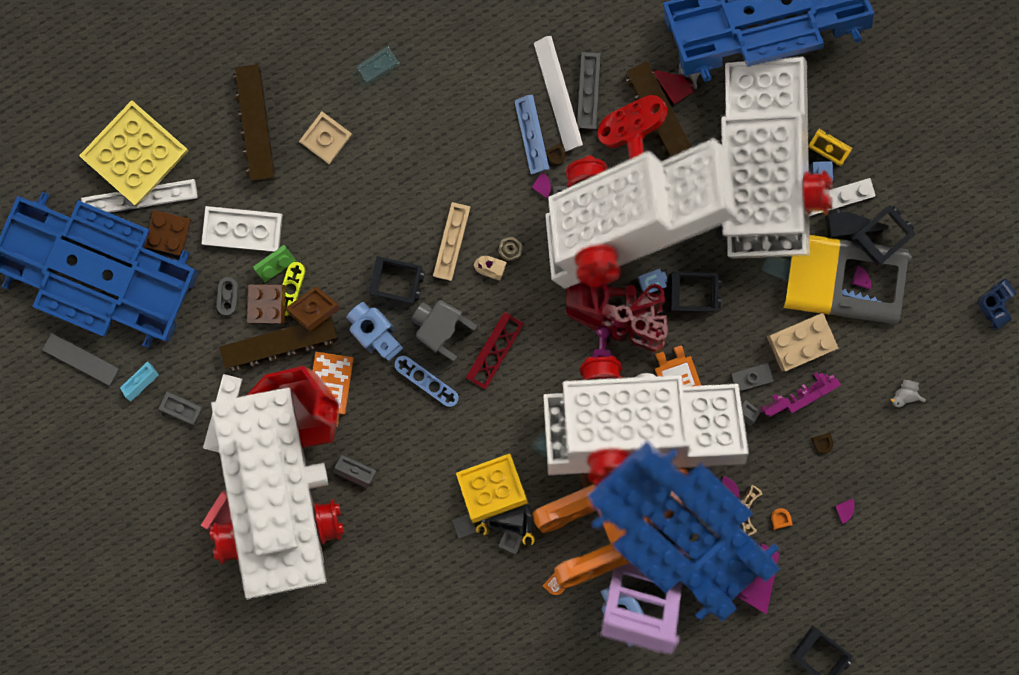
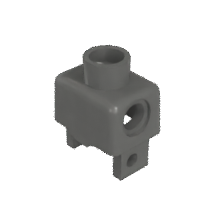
M438 301L433 308L422 302L411 318V322L420 327L416 333L417 339L434 352H441L453 361L457 359V356L442 346L454 333L458 321L474 331L478 327L462 316L463 312L444 301Z

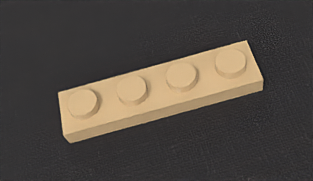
M451 203L433 277L452 281L470 206Z

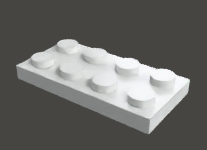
M206 206L202 245L274 252L280 246L283 214Z

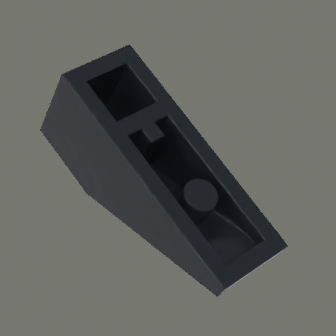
M841 209L831 210L830 214L825 216L828 238L854 235L871 219L848 211L842 212ZM877 222L866 233L886 231L889 229V226Z

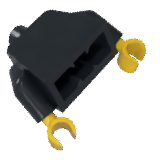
M527 504L480 520L482 523L476 527V532L479 533L480 528L483 526L485 528L484 535L490 532V528L522 535L526 532V535L523 537V543L526 544V537H531L532 545L535 542V537L532 535V532H534L532 510Z

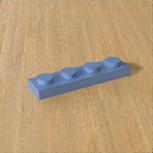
M527 95L515 100V106L530 173L537 174L549 170L534 98L533 95Z

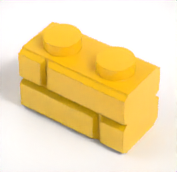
M818 129L808 148L839 166H842L852 150V147L829 134L827 135L821 129Z

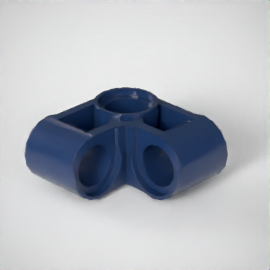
M1006 278L999 281L997 286H992L990 290L982 294L978 299L980 309L985 314L987 320L991 321L992 327L995 330H998L1012 320L1004 303L1017 293ZM988 297L992 300V305L990 307H988L986 304V299Z

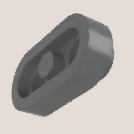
M231 277L221 279L218 284L217 309L226 316L235 313L238 303L239 285ZM230 283L232 284V289L228 291L226 290V285ZM227 302L231 304V307L228 310L224 308V305Z

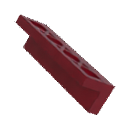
M504 311L466 378L486 389L524 323ZM509 319L519 324L515 332L507 334L505 326ZM503 329H504L505 335H501V336H500V334L502 333V331H503ZM513 335L509 341L508 336ZM506 337L508 343L506 348L497 350V339ZM504 351L501 357L499 358L498 352ZM496 353L498 358L497 364L488 367L487 356ZM485 362L486 368L480 369ZM494 368L490 374L489 369ZM487 370L488 379L485 384L475 379L479 371Z

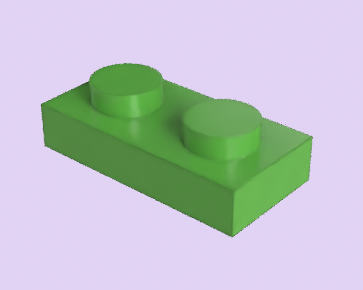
M283 245L253 266V268L266 283L291 263L295 262L296 259L286 246Z

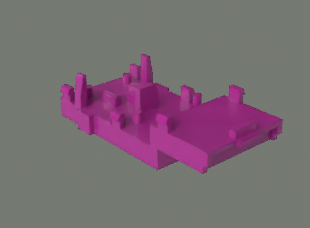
M815 372L814 376L817 382L812 384L811 387L807 388L805 384H802L801 387L804 391L801 388L797 390V397H794L791 393L790 397L792 400L790 401L787 397L774 394L772 397L775 401L766 406H761L760 412H765L766 415L772 416L785 408L787 412L793 413L841 386V384L834 375L828 376V374L824 375L823 373L818 375Z

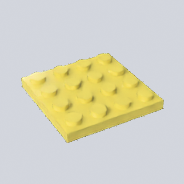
M131 100L79 156L137 207L189 151Z

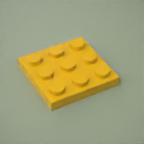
M510 453L456 473L472 523L528 503Z

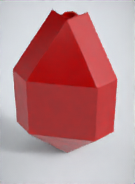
M305 366L266 374L246 395L290 388L302 448L334 442L340 403L318 374Z

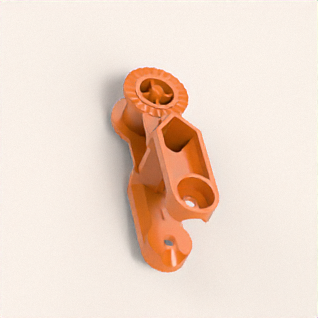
M679 468L685 476L689 474L687 469ZM593 484L538 508L532 513L534 524L542 533H547L596 511L597 509L588 497L596 487ZM671 493V495L674 498H676L688 511H690L694 516H696V514L689 507H687L675 494ZM666 511L664 518H671L674 515V511ZM647 516L644 518L654 529L660 530ZM606 521L603 525L611 544L582 557L565 561L555 567V577L559 588L576 586L630 563L613 546V543L626 531L624 529L620 531L614 524Z

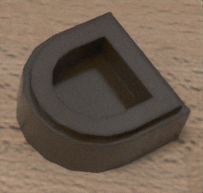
M561 143L545 150L550 164L557 166L564 162L566 154Z
M830 432L811 438L813 446L818 453L827 454L833 449V440Z

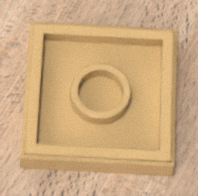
M321 112L299 142L330 165L353 134Z

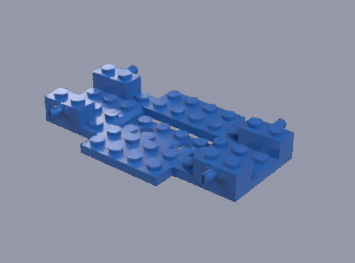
M671 0L663 2L664 20L668 31H672L677 44L679 62L684 76L701 73L704 82L711 80L709 70L722 67V57L741 52L746 66L750 67L823 48L824 42L819 33L831 29L834 38L851 34L854 42L857 43L858 41L859 43L862 41L859 32L872 28L874 11L869 0H791L792 3L789 5H783L781 3L782 0ZM751 8L754 10V13L747 15L743 11ZM793 14H795V15H801V16H797V17H794V18L782 20V19L785 18V16H789V15H793ZM773 19L782 20V21H778V22H774V23H770V24L763 25V24H765V23H766L767 21H769V20H773ZM753 24L762 25V26H758V27H755V28L743 30V29H746L748 26L753 25Z
M45 192L41 193L38 202L29 201L20 196L16 197L0 234V272L6 276L1 287L9 289L13 279L37 287L40 290L32 307L106 337L112 320H116L144 332L146 337L142 345L150 348L153 338L170 342L177 326L174 323L188 289L193 288L200 272L186 264L189 252L182 250L179 260H171L144 248V245L151 230L79 200L70 218L49 209L45 205L49 194ZM64 236L133 264L132 268L62 239ZM71 255H75L78 259L77 264L74 266H70L67 262L68 257ZM50 268L54 269L58 272H61L82 282L90 284L94 287L102 289L106 292L118 296L119 299L117 300L112 297H109L105 294H102L81 284L73 282L69 279L61 277L57 274L49 272ZM106 270L113 272V278L110 281H106L103 278V273Z
M646 440L588 495L593 506L601 514L593 522V525L599 529L608 521L614 524L620 531L624 529L626 532L613 543L617 551L665 593L681 580L693 591L697 600L704 606L695 614L698 619L702 620L708 613H711L721 621H724L737 609L732 600L758 576L767 582L780 570L777 563L771 557L780 548L773 543L765 551L739 527L753 514L752 511L702 463L685 476L671 463L679 455L675 448L664 456ZM671 493L675 494L687 507H689L701 520H703L719 536L716 537L704 524H702L690 511H688L676 498H674L671 495ZM666 511H674V515L671 518H664ZM647 516L666 535L674 540L678 546L686 551L693 560L687 559L644 518ZM694 533L699 534V538L696 541H689L690 535Z

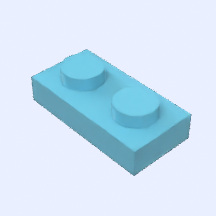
M147 361L120 389L129 401H132L159 374Z

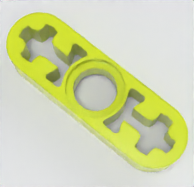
M293 262L288 266L283 285L294 284L296 286L294 294L289 295L286 293V297L294 298L293 301H288L287 306L297 300L305 276V267L299 262ZM296 266H299L301 274H297L295 278L299 280V283L288 280L289 276L293 278L294 272L291 270L296 268ZM286 310V311H285V316H289L290 314H288V312H287V310Z

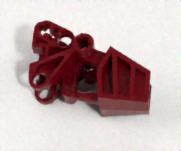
M580 282L565 289L566 316L595 331L599 330L600 326L606 327L611 330V336L616 341H623L629 333L631 343L655 353L664 348L668 329L666 316H658L662 314V305L665 303L664 291L660 285H649L638 299L636 288L631 285L627 286L626 289L607 287V283L594 288L590 284ZM652 288H657L660 291V295L649 294V291ZM625 296V306L616 307L609 305V297ZM635 333L636 335H639L643 338L641 340H636L633 338L632 334ZM653 342L659 343L656 347L653 346Z

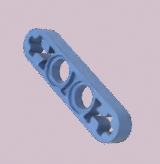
M400 356L396 359L395 368L399 373L444 405L452 407L457 404L459 396L452 388L410 358ZM406 359L408 361L407 365L411 368L413 364L416 366L411 371L410 376L406 374L409 372L406 368L402 370L399 368L400 364L398 362L400 360L404 361ZM421 370L424 372V379L422 381L414 379L415 371ZM433 381L438 382L440 385L439 391L435 393L429 389V385ZM443 387L447 388V390L444 391L445 393L449 395L451 393L454 394V402L450 401L449 403H447V398L442 395L441 398L437 396L442 392Z

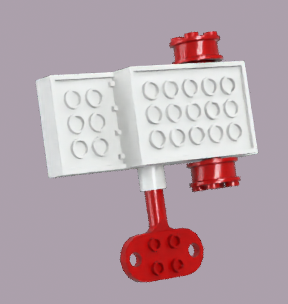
M649 95L610 113L600 123L598 128L599 140L609 148H617L627 144L629 161L608 170L605 162L595 159L593 156H586L583 159L576 160L566 168L567 189L548 197L550 212L545 215L551 277L554 282L564 289L580 282L590 284L594 288L601 286V284L609 283L619 278L621 265L737 217L726 150L715 139L663 162H660L650 152L644 153L643 138L648 133L659 128L667 116V106L658 96ZM658 107H660L659 111L656 112V113H654V111H655Z

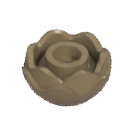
M514 237L505 238L499 244V254L507 261L516 260L521 256L522 244Z

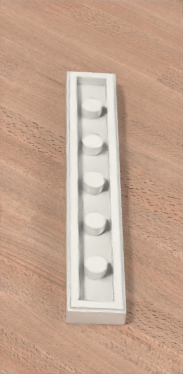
M546 36L535 42L534 46L565 152L582 146L583 143L552 37Z
M195 179L157 185L137 207L120 192L84 197L81 200L108 213L197 199L198 195Z

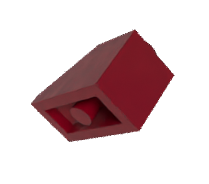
M658 70L653 72L672 107L692 95L693 85L689 79L685 80L682 75Z

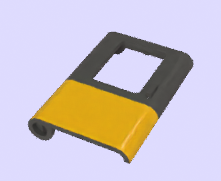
M809 235L810 256H791L783 308L896 325L899 323L907 265L911 262V253H909L908 249L899 248L882 263L897 266L898 268L893 303L844 297L842 295L846 260L873 262L855 241ZM874 244L882 254H885L891 248L890 246Z

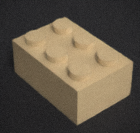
M823 313L767 336L782 372L838 349Z

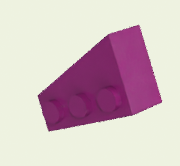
M760 542L758 543L765 551L769 548ZM776 552L771 557L778 563L779 553ZM775 574L767 582L758 576L737 597L767 614Z

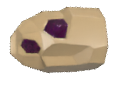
M481 256L475 261L474 267L480 274L500 281L507 262L490 256Z

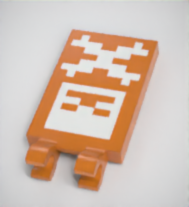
M682 345L673 348L676 355L675 359L666 361L664 352L655 354L659 367L654 369L657 377L681 375L683 387L701 386L691 356L685 358Z
M315 352L313 372L318 374L340 403L337 420L338 427L339 415L346 414L354 357Z

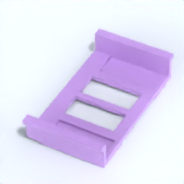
M672 544L688 559L689 554L680 546ZM631 562L614 569L601 635L658 652L663 651L672 654L678 643V637L675 636L682 581L680 580L666 593V599L664 600L621 587L623 574L652 582ZM619 594L663 606V620L617 608Z

